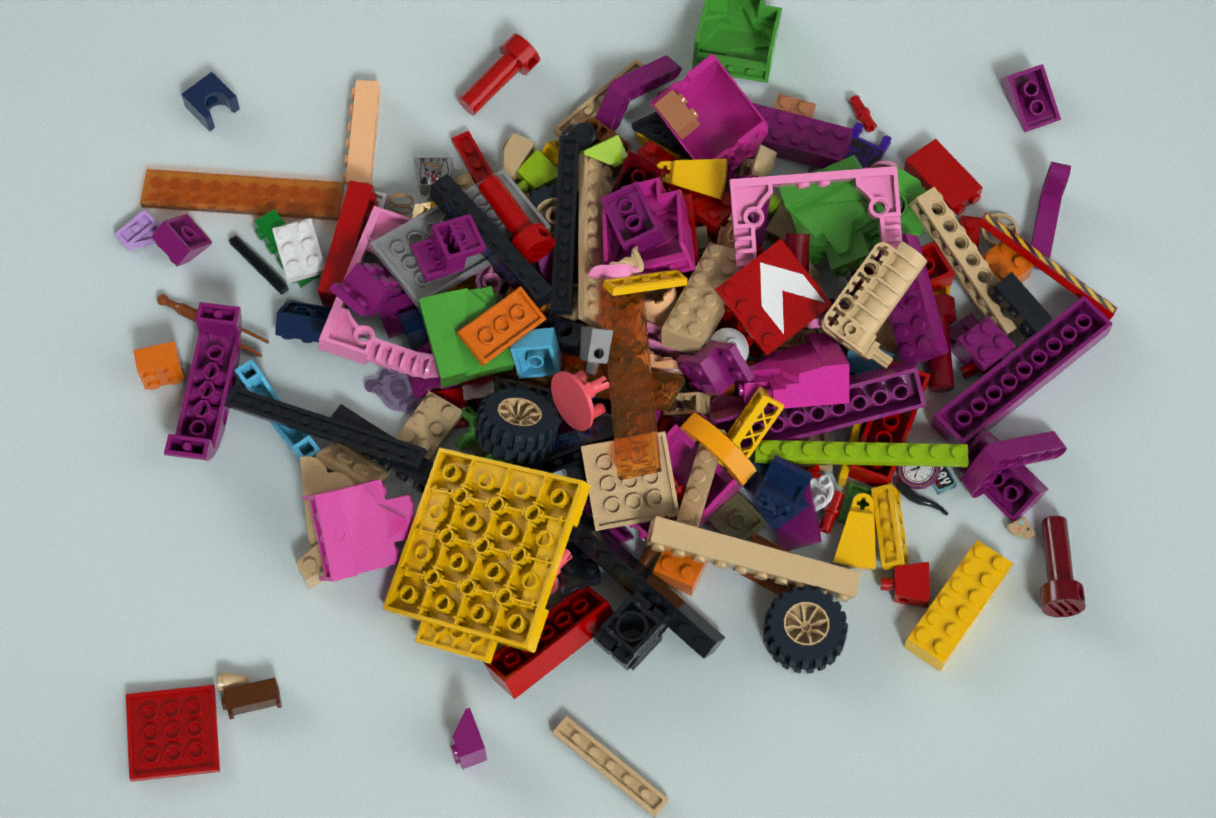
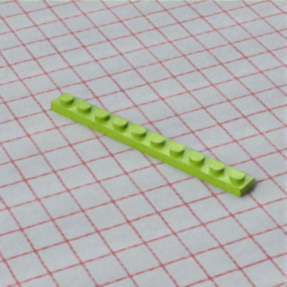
M761 440L755 449V463H771L775 455L792 464L968 467L969 464L968 444Z

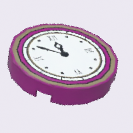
M898 466V475L905 485L920 490L933 485L941 469L940 467Z

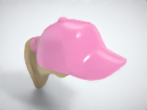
M638 246L632 249L631 257H624L619 262H611L609 265L593 267L589 271L588 277L602 279L604 282L605 279L641 274L644 270V263L638 252Z

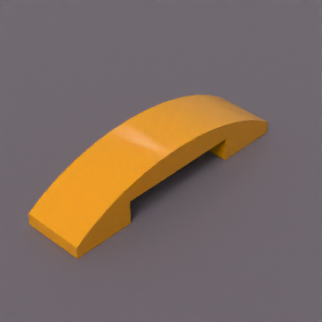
M693 413L680 427L694 442L698 441L728 469L727 473L740 485L743 486L757 471L750 460L728 437L698 414Z

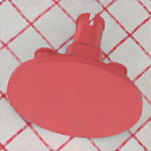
M582 370L573 375L566 371H560L553 376L551 392L554 403L560 415L573 429L585 431L592 426L593 419L606 413L602 403L598 402L593 405L591 400L595 397V394L609 388L608 381L603 383V381L607 380L605 376H601L590 383L587 382V375Z

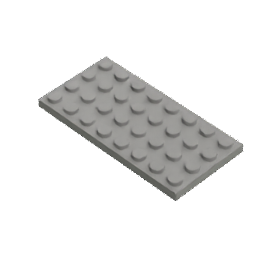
M501 169L492 174L499 176L533 224L543 223L550 232L551 226L506 171ZM482 181L465 189L464 192L503 235L512 242L513 237L478 190V186ZM438 206L429 209L370 242L372 251L399 282V285L417 307H419V299L443 293L491 265L480 253L466 258L464 271L425 282L410 250V244L429 239L432 225L450 220Z

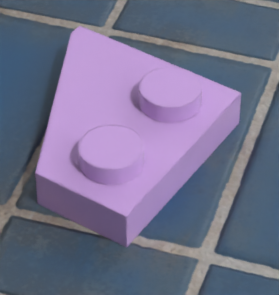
M144 209L114 233V236L128 251L153 245L156 242L151 236L160 224Z

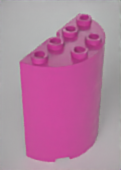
M713 53L690 70L682 81H676L650 102L693 160L727 159V170H735L743 160L755 155L757 147L768 134V124ZM671 90H674L677 95L681 93L688 101L685 104L688 109L692 107L699 115L697 120L701 125L684 139L679 137L654 105Z

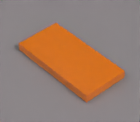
M520 286L460 329L456 334L483 367L543 323L546 317Z

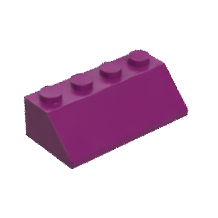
M990 431L979 434L968 447V467L957 468L964 474L987 445L999 440ZM1023 465L1003 469L984 494L1012 522H1015L1029 511L1049 489Z

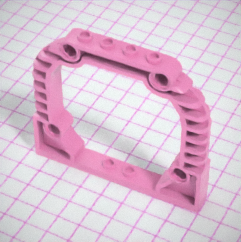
M897 166L730 179L737 272L757 257L755 230L759 229L763 224L764 213L761 209L772 196L773 187L797 186L798 189L809 188L810 184H818V187L830 186V183L854 181L855 190L861 193L869 202L867 207L869 217L873 220H878L880 242H886L896 249L902 242ZM873 205H882L884 212L876 213L873 210ZM756 214L759 216V221L751 223L748 220V216ZM839 304L841 309H849L848 304ZM830 308L810 322L808 329L821 328L822 319ZM835 314L831 321H829V326L832 327L839 316Z
M374 206L344 279L356 263H363L367 252L375 254L370 248V242L413 218ZM492 265L473 275L476 278L474 289L493 286V292L497 291L499 301L502 300L503 293H500L502 280L498 274L494 273ZM336 297L319 338V350L365 365L368 361L377 366L381 365L387 367V369L411 375V377L423 379L439 378L433 354L410 350L374 337V330L366 325L359 326L353 319L350 311L344 308L346 304Z

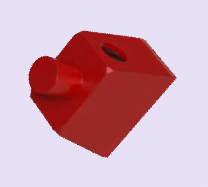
M929 562L894 567L892 578L880 579V590L893 591V602L928 608L930 603Z

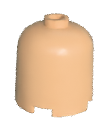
M676 288L634 293L637 305H641V314L645 323L649 322L663 327L678 300Z

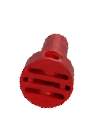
M513 33L499 47L502 56L458 98L460 105L469 114L474 116L518 72L522 75H527L541 61L534 47L519 34Z
M491 175L480 183L478 190L513 237L511 243L530 264L545 257L553 249L556 241L543 223L533 224L498 175Z

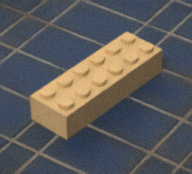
M709 242L696 266V270L693 271L687 285L661 329L662 346L694 356L710 341L725 313L724 302L714 290L737 273L734 249Z

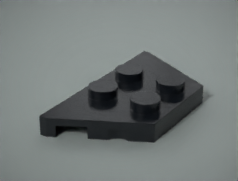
M567 542L566 549L570 551L572 558L560 569L561 572L557 575L562 594L567 595L570 589L576 587L578 590H582L588 586L600 584L602 575L598 564L575 544Z

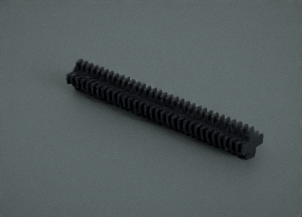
M235 235L229 239L231 246L278 293L282 295L289 290L288 285L281 278L277 277L278 275L268 265L266 266L265 262L256 256L257 254L253 253L252 249L248 248L249 246L245 245L239 236Z

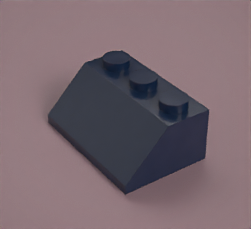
M287 300L277 311L275 335L287 340L295 338L301 339L304 343H319L320 335L332 307Z
M419 308L398 314L410 350L417 351L429 341L422 315L419 314Z
M752 463L757 471L743 485L751 500L771 463ZM803 496L791 520L810 507ZM754 503L766 523L775 531L789 522V520Z

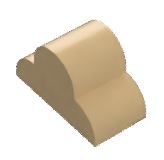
M311 456L300 457L304 495L354 484L345 474L339 472L328 473L325 465L319 459ZM304 500L307 534L313 548L318 544L309 500Z

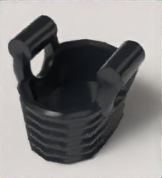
M589 123L570 124L561 133V136H580V151L595 145L597 141L596 130Z

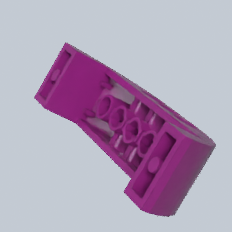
M199 302L195 319L199 335L175 435L168 434L164 455L209 461L214 457L220 446L230 408L225 406V402L232 386H235L237 378L234 370L239 366L242 316L241 308L237 306Z

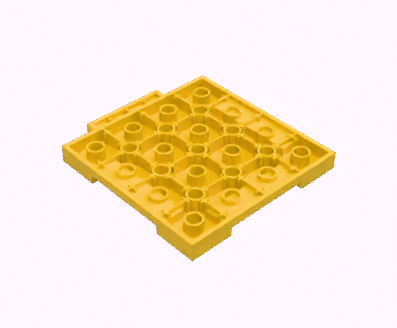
M439 448L382 609L395 615L420 621L421 624L414 641L418 644L491 664L497 643L535 653L549 612L545 607L572 527L578 526L591 485L579 479Z

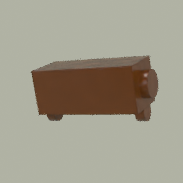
M275 677L223 689L224 697H221L222 708L228 711L230 720L234 719L235 715L273 706L282 708L279 685Z

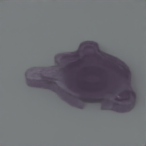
M382 369L377 379H370L364 383L365 390L376 394L390 410L413 414L419 406V398L415 397L405 373L402 374L396 370L390 372L388 369Z

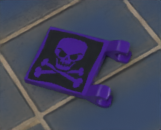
M856 122L853 127L852 142L846 158L854 155L863 168H869L875 162L881 161L891 144L892 138L884 135L880 145L876 146L859 138L863 130V124Z

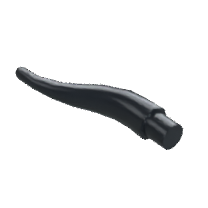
M902 481L896 484L895 487L909 501L918 505L935 508L944 515H948V512L938 503L918 495Z

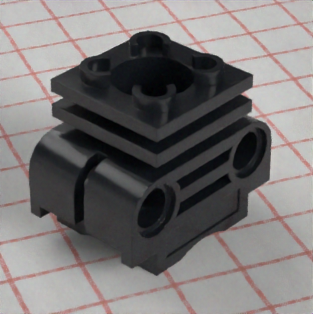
M637 590L633 596L630 595L601 625V629L593 636V642L608 655L611 654V657L625 670L631 668L634 671L662 641V634L670 625V617L664 615L656 607L652 610V604ZM629 629H634L642 635L638 638L630 639L623 636L622 633Z

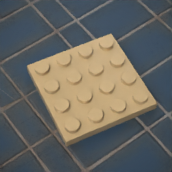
M665 431L580 446L586 481L591 485L589 498L595 531L649 522L656 516L664 518V515L669 517L678 516L679 507Z

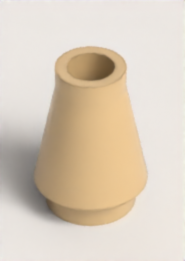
M224 671L223 674H217L218 691L249 683V675Z

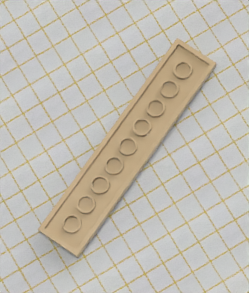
M581 153L579 154L578 319L591 327L613 330V296L603 287L604 282L602 279L588 277V273L593 267L605 265L602 209H604L600 198L612 193V170L608 166Z

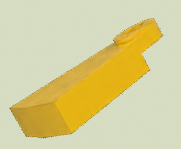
M727 159L662 161L656 165L660 169H664V166H667V169L670 171V174L662 177V182L722 200L727 179Z
M860 493L853 498L833 564L851 569L876 570L874 502L870 495ZM861 499H865V503L869 504V507L866 506L864 510H861L860 506L857 505V502H860Z

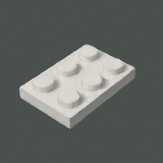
M311 218L272 228L288 283L323 273L325 262Z

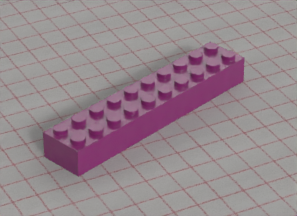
M1085 296L1081 297L935 413L931 426L949 444H968L969 447L979 434L993 428L1109 334L1113 323Z
M910 360L890 365L887 369L883 367L849 376V403L783 409L762 440L794 441L926 407L915 361ZM768 402L764 408V414L772 413L775 410L771 403ZM748 403L709 412L710 423L717 429L725 430L728 433ZM763 420L754 422L752 430H761L764 426ZM751 437L741 441V448L750 446L752 443Z

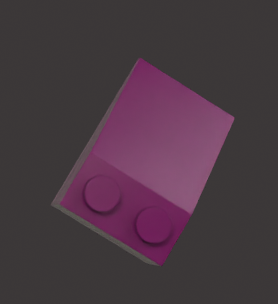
M1043 64L1001 78L1006 97L1024 133L1061 120Z
M637 181L600 198L627 257H631V251L635 246H638V252H642L665 241Z

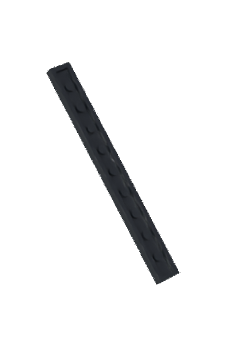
M560 136L554 231V240L556 242L553 249L551 315H572L580 136Z
M232 386L225 402L227 408L416 470H420L427 453L425 448Z

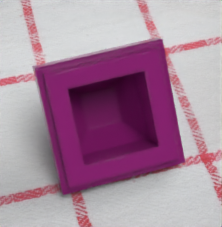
M624 526L609 529L611 537L618 543L634 539V535Z

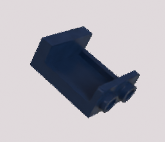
M775 455L752 501L790 521L813 474Z

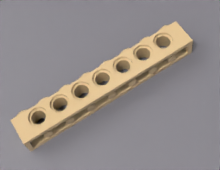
M933 187L915 198L908 205L932 241L936 242L955 275L984 318L989 316L1005 335L1017 329L1018 327L1012 320L1008 319L1006 315H1002L1001 311L1003 310L992 301L987 293L999 282V279L992 273L987 261L982 258L977 250V246L966 234L964 227L959 224L954 212L943 200L942 194Z

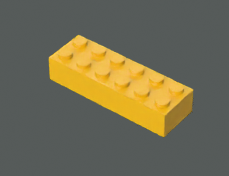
M976 540L905 642L904 648L938 671H941L1009 574L1014 563Z

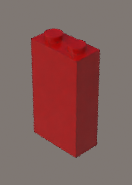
M934 139L905 160L904 170L919 179L926 191L935 187L942 194L943 200L954 212V215H960L970 204L974 205L981 199L983 187L937 139Z

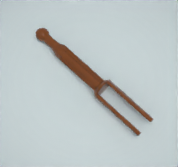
M160 294L157 297L159 305H166L175 310L179 315L196 323L197 309L185 303L175 302L165 294ZM242 327L243 333L269 344L270 341ZM241 344L242 349L262 358L263 355Z

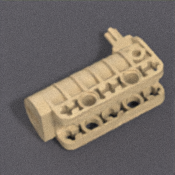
M903 241L896 249L886 242L877 243L822 319V330L853 353L867 361L871 358L887 369L893 358L878 348L880 344L875 341L877 337L875 334L926 265L927 260ZM882 251L884 253L883 256L876 262L874 259ZM864 268H871L873 275H867L864 272ZM860 280L863 283L852 297L849 294ZM839 302H846L849 306V309H841L839 306ZM836 314L839 317L831 327L828 323Z

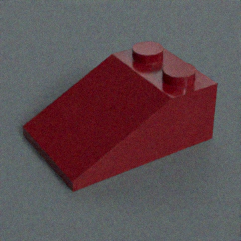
M631 149L611 193L621 189L622 186L630 185L636 181L642 182L660 177L662 181L664 171Z

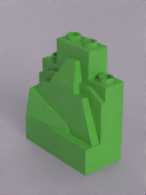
M705 0L694 42L692 69L713 53L731 77L768 83L782 8L765 5V0Z
M853 155L816 172L864 168ZM854 181L830 183V186L818 187V184H810L809 188L798 189L797 186L779 187L785 207L792 216L797 233L810 234L809 262L812 265L819 264L828 258L831 270L837 278L847 276L852 271L859 269L872 251L868 241L879 239L880 235L878 220H873L869 217L867 213L869 202L861 193L855 190ZM873 205V210L880 214L878 205Z
M492 286L473 290L465 288L419 299V314L422 315L440 378V388L509 371L514 368L510 347L482 367L456 334L460 329L499 302L497 291L493 292Z

